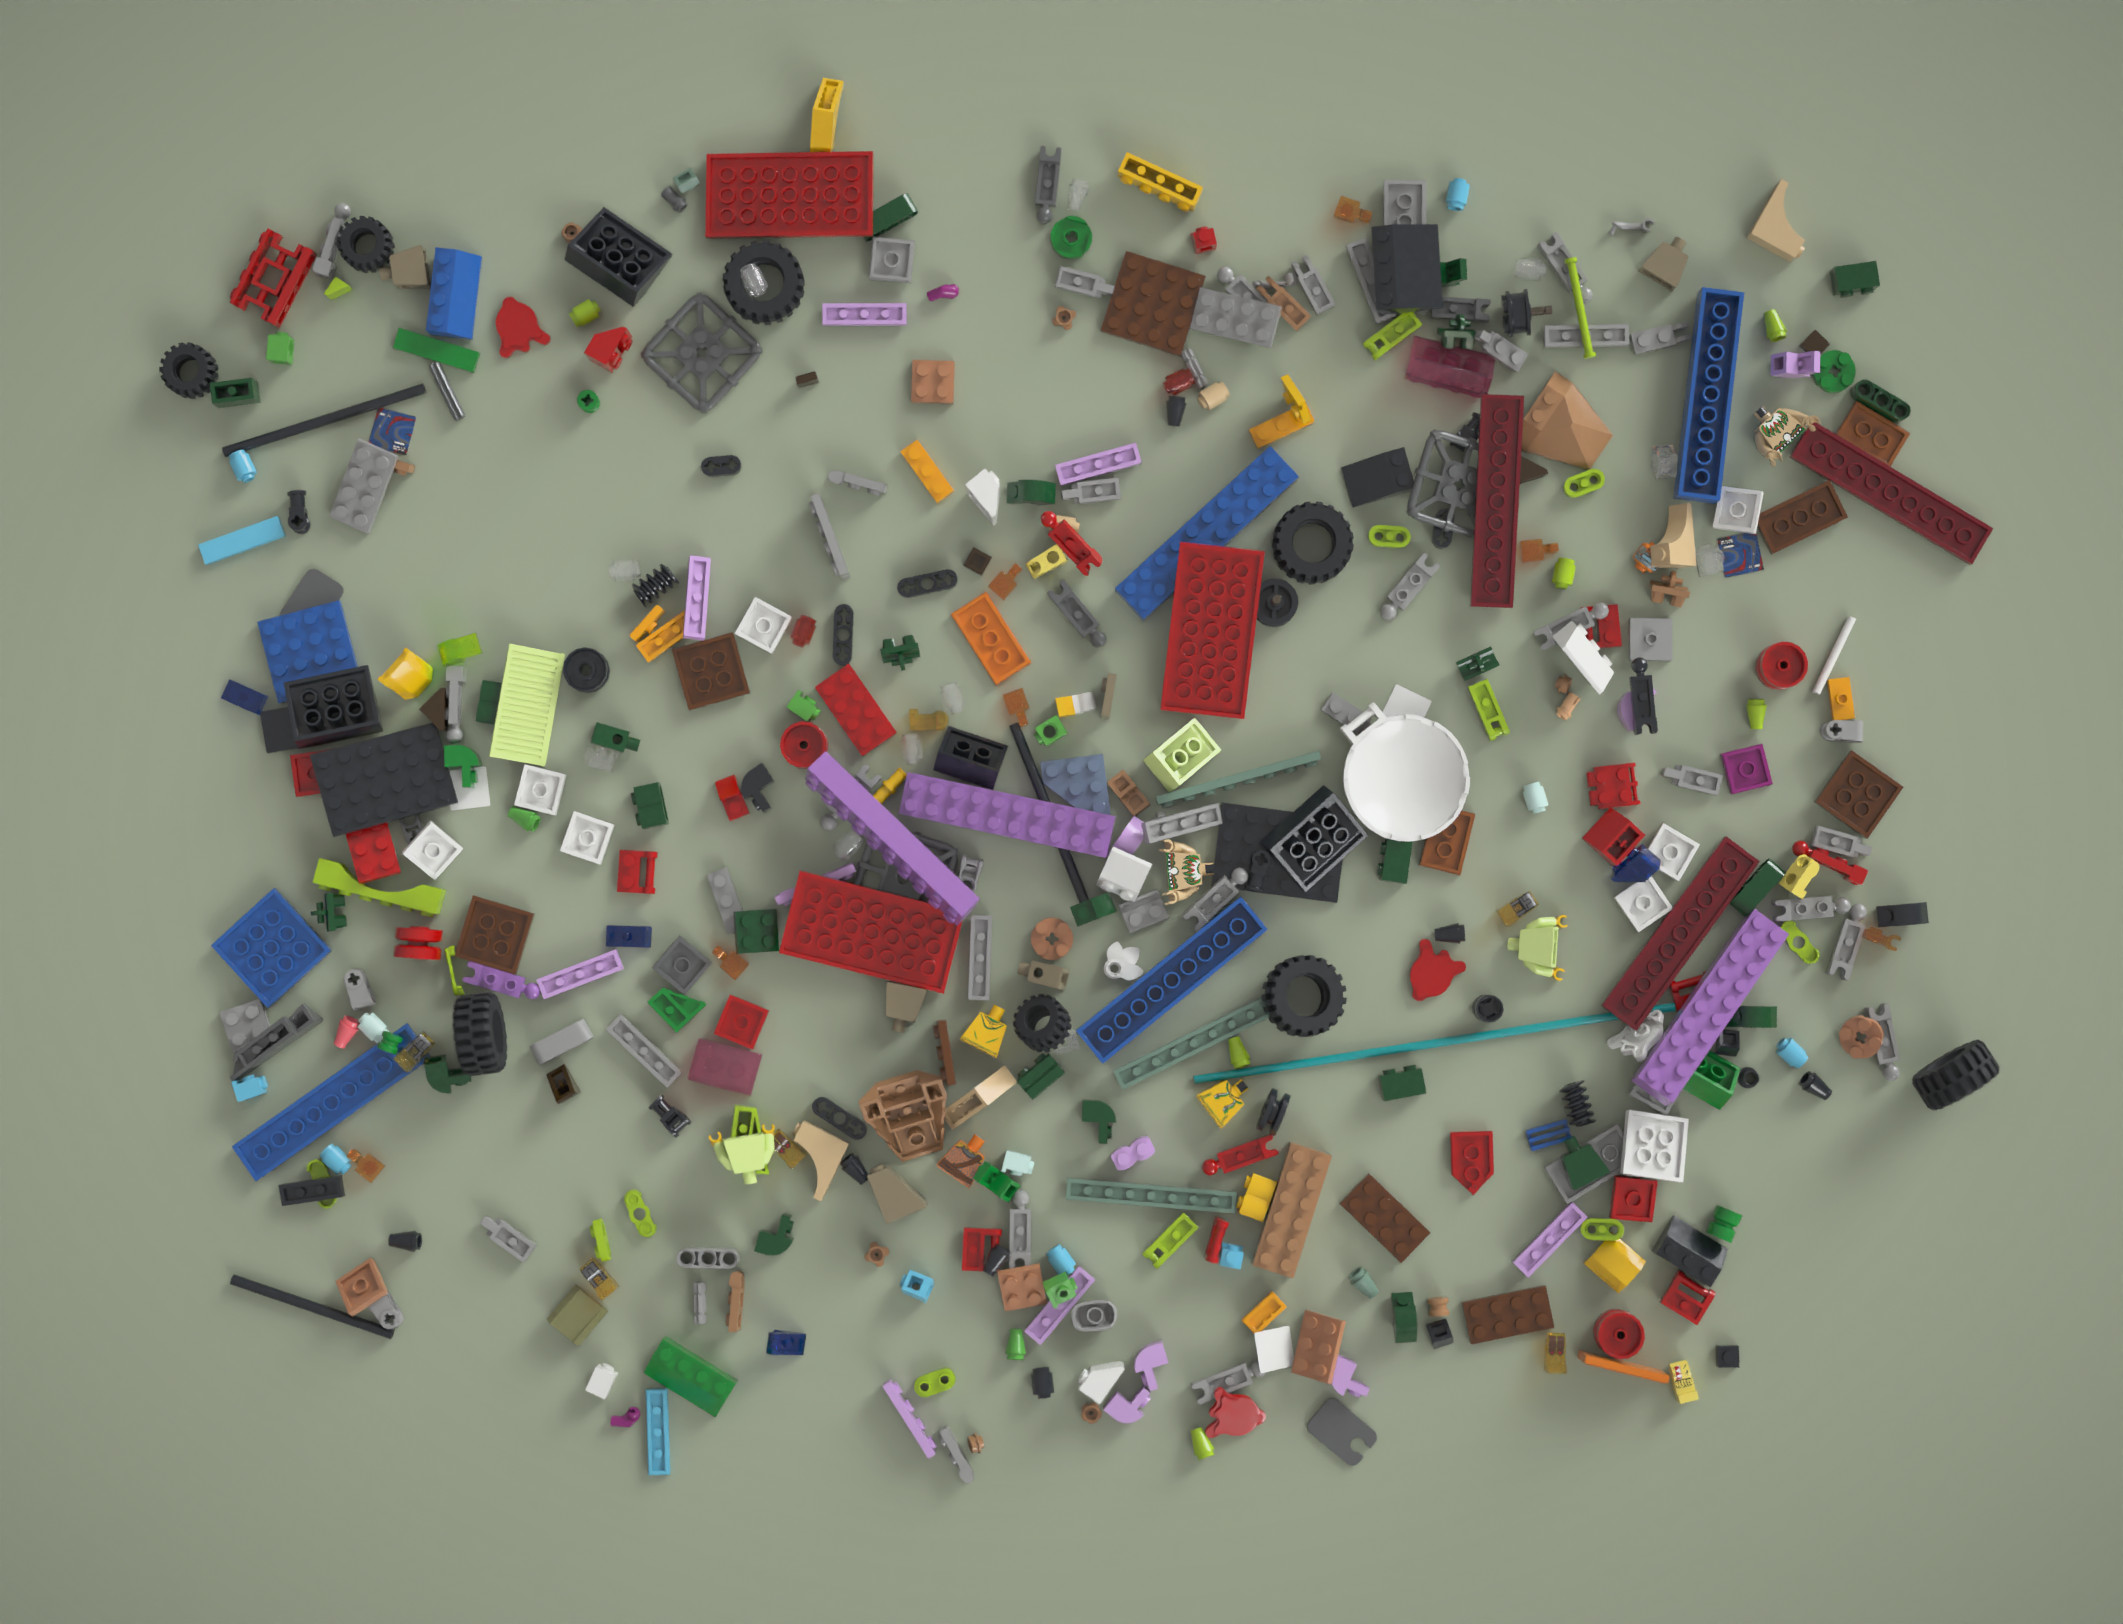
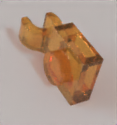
M1340 196L1334 217L1350 223H1354L1355 218L1369 224L1373 212L1360 209L1361 202Z
M1542 539L1520 542L1522 563L1543 561L1544 554L1558 553L1559 551L1558 543L1543 545Z
M1015 563L1007 574L1000 571L988 587L1005 600L1018 585L1013 580L1022 571V568Z
M1023 688L1003 694L1009 715L1016 714L1020 727L1029 725L1024 710L1030 708Z
M1875 927L1864 930L1862 938L1882 945L1890 951H1897V948L1891 945V940L1901 941L1900 936L1882 935L1883 931Z
M718 945L712 951L715 956L723 961L719 967L734 980L749 965L734 950L729 955Z
M354 1148L347 1155L349 1159L358 1165L355 1171L370 1183L376 1179L386 1166L370 1153L364 1157Z

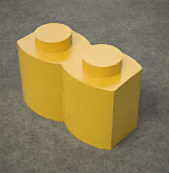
M1252 1173L1251 1176L1247 1175L1243 1188H1246L1244 1197H1239L1236 1208H1239L1238 1213L1263 1222L1277 1181Z

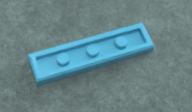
M275 516L198 544L205 565H209L286 537L279 516Z
M668 1388L646 1389L648 1475H670Z

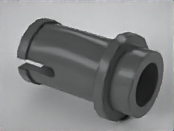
M671 186L666 187L661 193V196L673 207L675 212L681 213L688 205L686 199L681 198Z

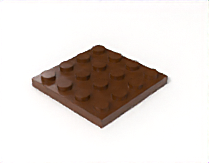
M1126 251L1101 332L1181 357L1192 322L1200 287H1203L1206 276Z

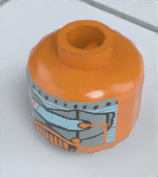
M1653 542L1649 544L1643 543L1633 555V560L1636 562L1635 567L1643 573L1646 571L1654 573L1658 569V567H1652L1650 546L1655 545Z

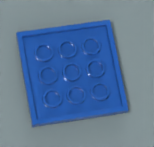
M339 600L257 622L279 704L287 702L284 682L358 667L344 611Z
M273 888L211 945L267 1008H270L332 951L276 888Z

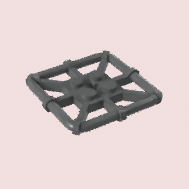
M700 292L692 296L671 319L668 318L665 321L666 324L647 343L643 352H641V358L644 359L647 366L667 383L669 389H674L696 410L701 411V413H707L733 386L736 387L739 384V379L762 354V347L736 322L735 317L729 316L711 298ZM697 304L698 326L687 336L676 325ZM703 304L724 322V325L714 335L704 327ZM731 328L751 347L728 349L719 339ZM671 330L684 340L675 351L652 352ZM699 348L707 349L705 351V353L707 354L705 358L703 356L699 358L697 357V350ZM729 355H750L732 376L720 366ZM676 358L685 367L673 378L653 359ZM717 370L727 381L707 401L706 380ZM690 371L700 380V402L679 384Z
M1435 429L1430 432L1419 466L1414 472L1416 476L1408 500V510L1406 511L1408 516L1417 521L1442 528V531H1452L1473 538L1474 530L1452 523V517L1455 507L1467 511L1474 526L1477 468L1468 464L1472 451H1478L1476 439L1471 437L1467 439ZM1441 439L1465 447L1461 463L1450 460ZM1433 445H1435L1443 462L1439 475L1426 471ZM1424 477L1437 481L1433 496L1416 505ZM1460 479L1462 488H1459L1457 491L1454 482H1458ZM1436 501L1448 504L1444 520L1420 513L1419 511Z
M911 832L923 845L947 852L938 857V859L942 862L950 858L947 868L954 874L958 863L959 851L957 848L955 849L948 843L923 836L920 832ZM866 842L861 861L857 863L858 870L853 883L862 885L866 870L868 869L882 874L878 890L919 900L921 894L913 888V883L910 880L904 884L900 883L898 869L893 864L889 865L886 862L884 869L868 864L873 849Z

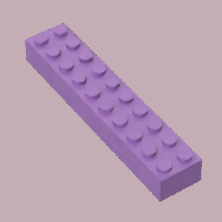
M826 751L807 769L805 780L807 781L806 785L813 792L817 791L826 805H832L837 810L836 814L843 821L847 820L852 825L851 828L859 836L862 834L867 839V844L873 850L877 849L880 851L885 862L889 865L893 864L903 879L906 880L908 878L913 883V888L919 894L923 893L928 898V902L935 909L939 908L949 923L958 925L976 907L980 898Z
M907 772L899 814L1104 858L1108 857L1116 816L910 772Z
M1753 909L1744 917L1631 1081L1666 1106L1673 1103L1789 934L1756 909Z

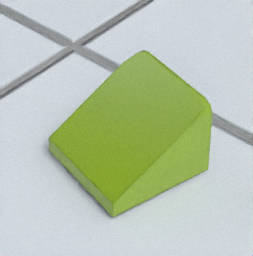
M334 277L324 294L333 300L353 289L339 278Z

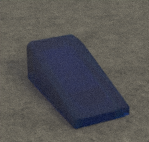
M229 679L221 699L260 715L268 696Z
M606 926V946L651 947L652 927Z

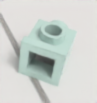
M1007 1150L1001 1172H1006V1169H1010V1174L1022 1176L1023 1173L1031 1174L1034 1162L1031 1161V1156Z

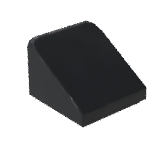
M1723 1029L1716 1040L1715 1053L1717 1055L1735 1057L1740 1050L1739 1031Z
M1446 1318L1426 1324L1433 1349L1454 1342Z

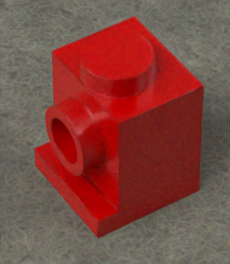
M1207 226L1197 228L1196 232L1191 233L1195 254L1216 250L1217 241L1213 228L1208 229Z

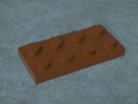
M1828 480L1760 513L1757 528L1772 555L1847 519L1848 516L1831 481Z
M1369 1173L1339 1203L1400 1263L1431 1233Z
M1546 1285L1462 1302L1471 1345L1555 1328Z

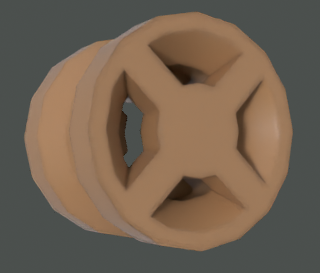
M1448 1297L1427 1298V1303L1430 1305L1428 1316L1450 1315L1447 1309Z

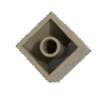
M882 1163L870 1169L871 1173L867 1175V1178L886 1224L927 1207V1200L890 1165L884 1167Z

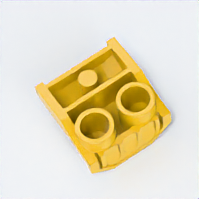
M405 648L403 653L378 680L403 699H412L418 697L432 682L433 668L414 652Z
M1619 1239L1617 1241H1604L1583 1264L1614 1291L1619 1293L1640 1272L1646 1261Z

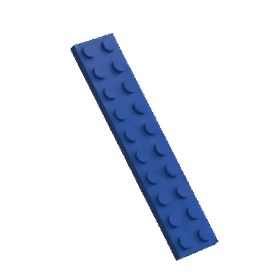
M408 1023L393 1032V1034L403 1038L402 1042L398 1044L397 1054L381 1050L376 1044L232 1146L255 1181L260 1180L424 1064V1058L431 1057L426 1050L416 1061L405 1050L417 1037Z

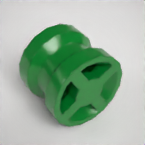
M584 390L579 393L577 403L584 412L594 413L599 409L600 399L596 393L591 390Z
M383 1031L381 1034L383 1038L381 1042H378L377 1047L386 1052L397 1054L398 1044L402 1042L403 1038L391 1032Z

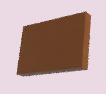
M1855 401L1837 430L1836 435L1891 467L1909 437L1910 432L1860 402Z
M1461 810L1457 818L1446 829L1432 837L1426 838L1419 866L1460 876L1475 814Z

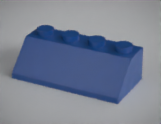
M435 248L426 331L430 335L473 340L482 262L481 256L457 249Z

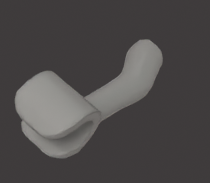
M1647 218L1642 223L1614 221L1612 222L1613 226L1609 231V235L1612 236L1616 228L1622 230H1642L1644 233H1648L1651 230L1645 227V223L1654 225V220Z
M1295 273L1284 274L1285 280L1277 281L1276 283L1280 287L1295 286L1298 282ZM1257 280L1252 282V286L1256 288L1260 285L1265 290L1274 289L1273 286L1264 281Z

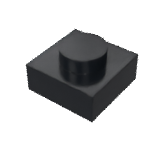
M1716 1345V1367L1739 1368V1346Z

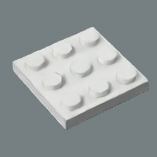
M1626 1110L1620 1174L1683 1182L1689 1119Z

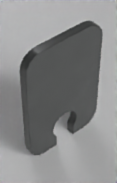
M310 569L289 598L280 616L338 601L341 599L344 589L342 585L319 570Z
M1335 1398L1326 1400L1310 1419L1307 1426L1308 1431L1351 1466L1357 1465L1363 1458L1359 1452L1351 1449L1352 1440L1361 1438L1370 1449L1377 1440L1375 1431Z

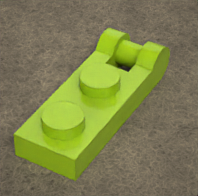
M1413 312L1403 313L1367 339L1363 346L1371 351V356L1376 361L1419 329L1422 323ZM1378 340L1384 345L1380 349L1375 344Z
M1488 679L1467 687L1489 741L1495 740L1499 735L1503 734L1505 736L1510 734ZM1498 721L1499 727L1493 729L1491 723Z
M1183 1212L1143 1251L1142 1255L1145 1258H1149L1153 1262L1152 1265L1158 1269L1199 1227ZM1158 1247L1164 1252L1160 1257L1154 1252Z

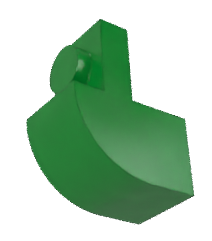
M444 745L445 767H462V787L474 788V783L478 781L477 770H474V767H482L479 755L471 748L462 745Z
M986 1161L977 1169L973 1177L975 1181L1008 1203L1014 1193L1021 1187L1020 1184Z

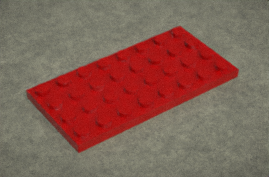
M873 151L706 154L705 237L707 239L872 237Z
M1180 542L1160 710L1238 719L1245 718L1265 551Z
M800 870L779 953L944 994L963 920L958 925L951 924L944 918V913L939 908L935 909L929 902Z

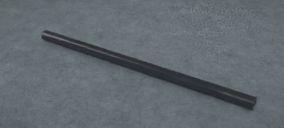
M422 383L222 447L224 456L228 457L238 450L247 451L420 396L427 392Z
M1019 722L1014 723L1009 728L1038 800L1050 802ZM1058 848L1079 903L1089 900L1070 850Z

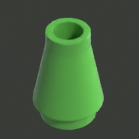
M512 806L508 812V817L527 832H534L541 821V817L536 812Z
M1010 1329L1005 1351L1007 1359L1024 1360L1026 1350L1023 1329Z

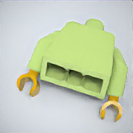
M1566 915L1557 916L1556 918L1540 917L1526 925L1525 929L1520 930V938L1508 939V950L1519 951L1518 959L1523 960L1524 966L1534 974L1552 977L1555 980L1561 981L1562 978L1556 977L1557 971L1565 972L1564 969L1556 967L1558 930L1568 926L1560 924V919L1567 918Z
M763 1124L761 1133L722 1139L721 1133L717 1132L719 1138L713 1140L711 1135H709V1141L720 1163L727 1170H733L734 1174L743 1173L744 1184H752L757 1182L755 1170L764 1169V1165L769 1163L774 1152L773 1134L775 1126L772 1124L771 1130L767 1131Z

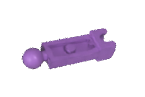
M471 961L467 963L468 967L475 970V975L473 977H464L463 982L516 998H520L523 992L527 998L536 999L541 993L538 984L529 983L525 985V977Z

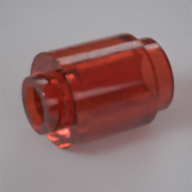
M1189 368L1185 370L1180 369L1166 376L1165 382H1163L1167 394L1171 393L1173 396L1192 388L1191 385L1195 384L1194 377Z
M801 615L796 620L789 637L793 640L792 644L804 648V645L809 646L816 629V620Z

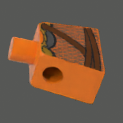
M974 1134L968 1144L960 1139L936 1166L970 1189L974 1181L973 1177L985 1157L978 1152L985 1141L976 1134Z

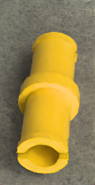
M898 768L887 781L884 780L882 782L883 785L876 791L873 797L882 804L891 794L897 792L896 789L906 779L907 774L901 768Z

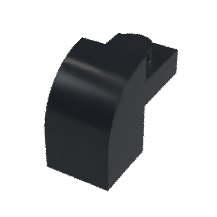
M763 763L747 772L742 780L741 791L746 800L752 796L754 797L751 801L757 811L762 810L763 813H766L772 808L761 790L775 781Z
M1927 902L1876 906L1878 927L1929 923Z

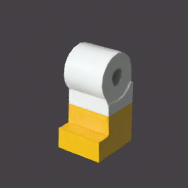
M1093 692L1055 698L1059 718L1097 709Z

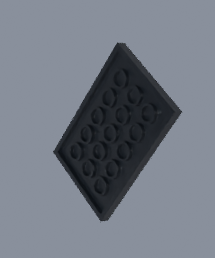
M433 723L310 755L333 838L458 804L449 768L444 765V751L439 733Z
M1222 803L1221 817L1223 824H1219L1214 875H1212L1211 886L1224 875L1230 880L1235 869L1243 868L1248 873V879L1245 883L1236 885L1239 890L1337 903L1343 859L1305 892L1269 852L1271 863L1267 867L1262 886L1264 892L1246 889L1245 885L1249 882L1253 865V854L1258 850L1268 851L1261 841L1293 812ZM1261 853L1260 856H1256L1259 865L1268 862L1265 854Z

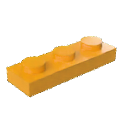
M1309 408L1308 412L1311 421L1305 424L1302 423L1299 417L1295 418L1292 411L1289 410L1249 429L1257 450L1313 424L1315 421Z
M918 440L900 451L936 503H939L954 492Z
M685 610L636 645L648 663L683 639Z

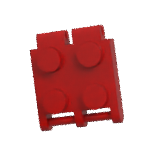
M1635 762L1593 767V772H1587L1588 787L1595 786L1596 789L1589 791L1590 806L1598 805V809L1641 804L1637 797L1636 786H1638V781H1635ZM1631 786H1632L1633 799H1634V801H1632Z

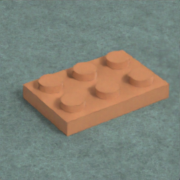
M1305 1310L1291 1373L1332 1384L1346 1321Z

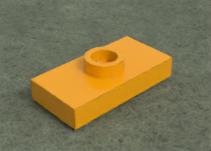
M656 605L631 632L630 637L638 643L647 632L649 634L652 633L658 626L656 622L665 611L659 605Z
M1850 677L1828 679L1827 686L1832 720L1855 719Z
M1271 1291L1241 1321L1255 1334L1256 1332H1261L1287 1306Z

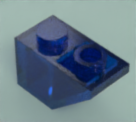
M1641 844L1638 848L1634 847L1623 862L1612 868L1611 880L1614 882H1646L1660 869L1661 860L1646 846Z

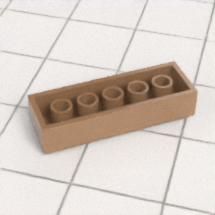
M1289 1141L1277 1184L1251 1261L1253 1266L1294 1278L1332 1158L1330 1154Z

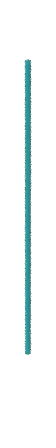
M1675 1004L1655 1005L1651 1012L1653 1010H1660L1662 1013L1675 1011ZM1609 1012L1193 1076L1194 1084L1619 1019Z

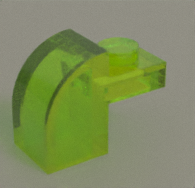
M477 633L456 639L452 638L437 645L442 665L445 668L446 666L465 662L467 658L483 654Z

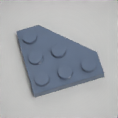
M1103 754L1040 762L1043 784L1070 805L1079 809L1111 815Z

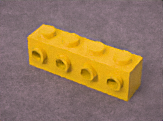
M1128 152L1118 170L1117 177L1120 178L1122 183L1129 186L1134 184L1143 193H1153L1158 196L1159 200L1165 203L1173 202L1177 204V208L1185 212L1189 210L1194 211L1203 191L1202 186Z

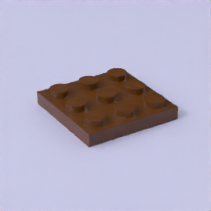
M733 632L672 649L689 711L751 694Z
M1851 750L1814 803L1862 837L1868 839L1903 789V786Z
M473 895L454 956L508 973L517 974L535 913Z
M945 1019L936 1020L937 1025H933L934 1037L939 1039L940 1046H936L938 1060L943 1062V1067L939 1068L942 1082L946 1081L947 1086L954 1085L956 1081L947 1022Z

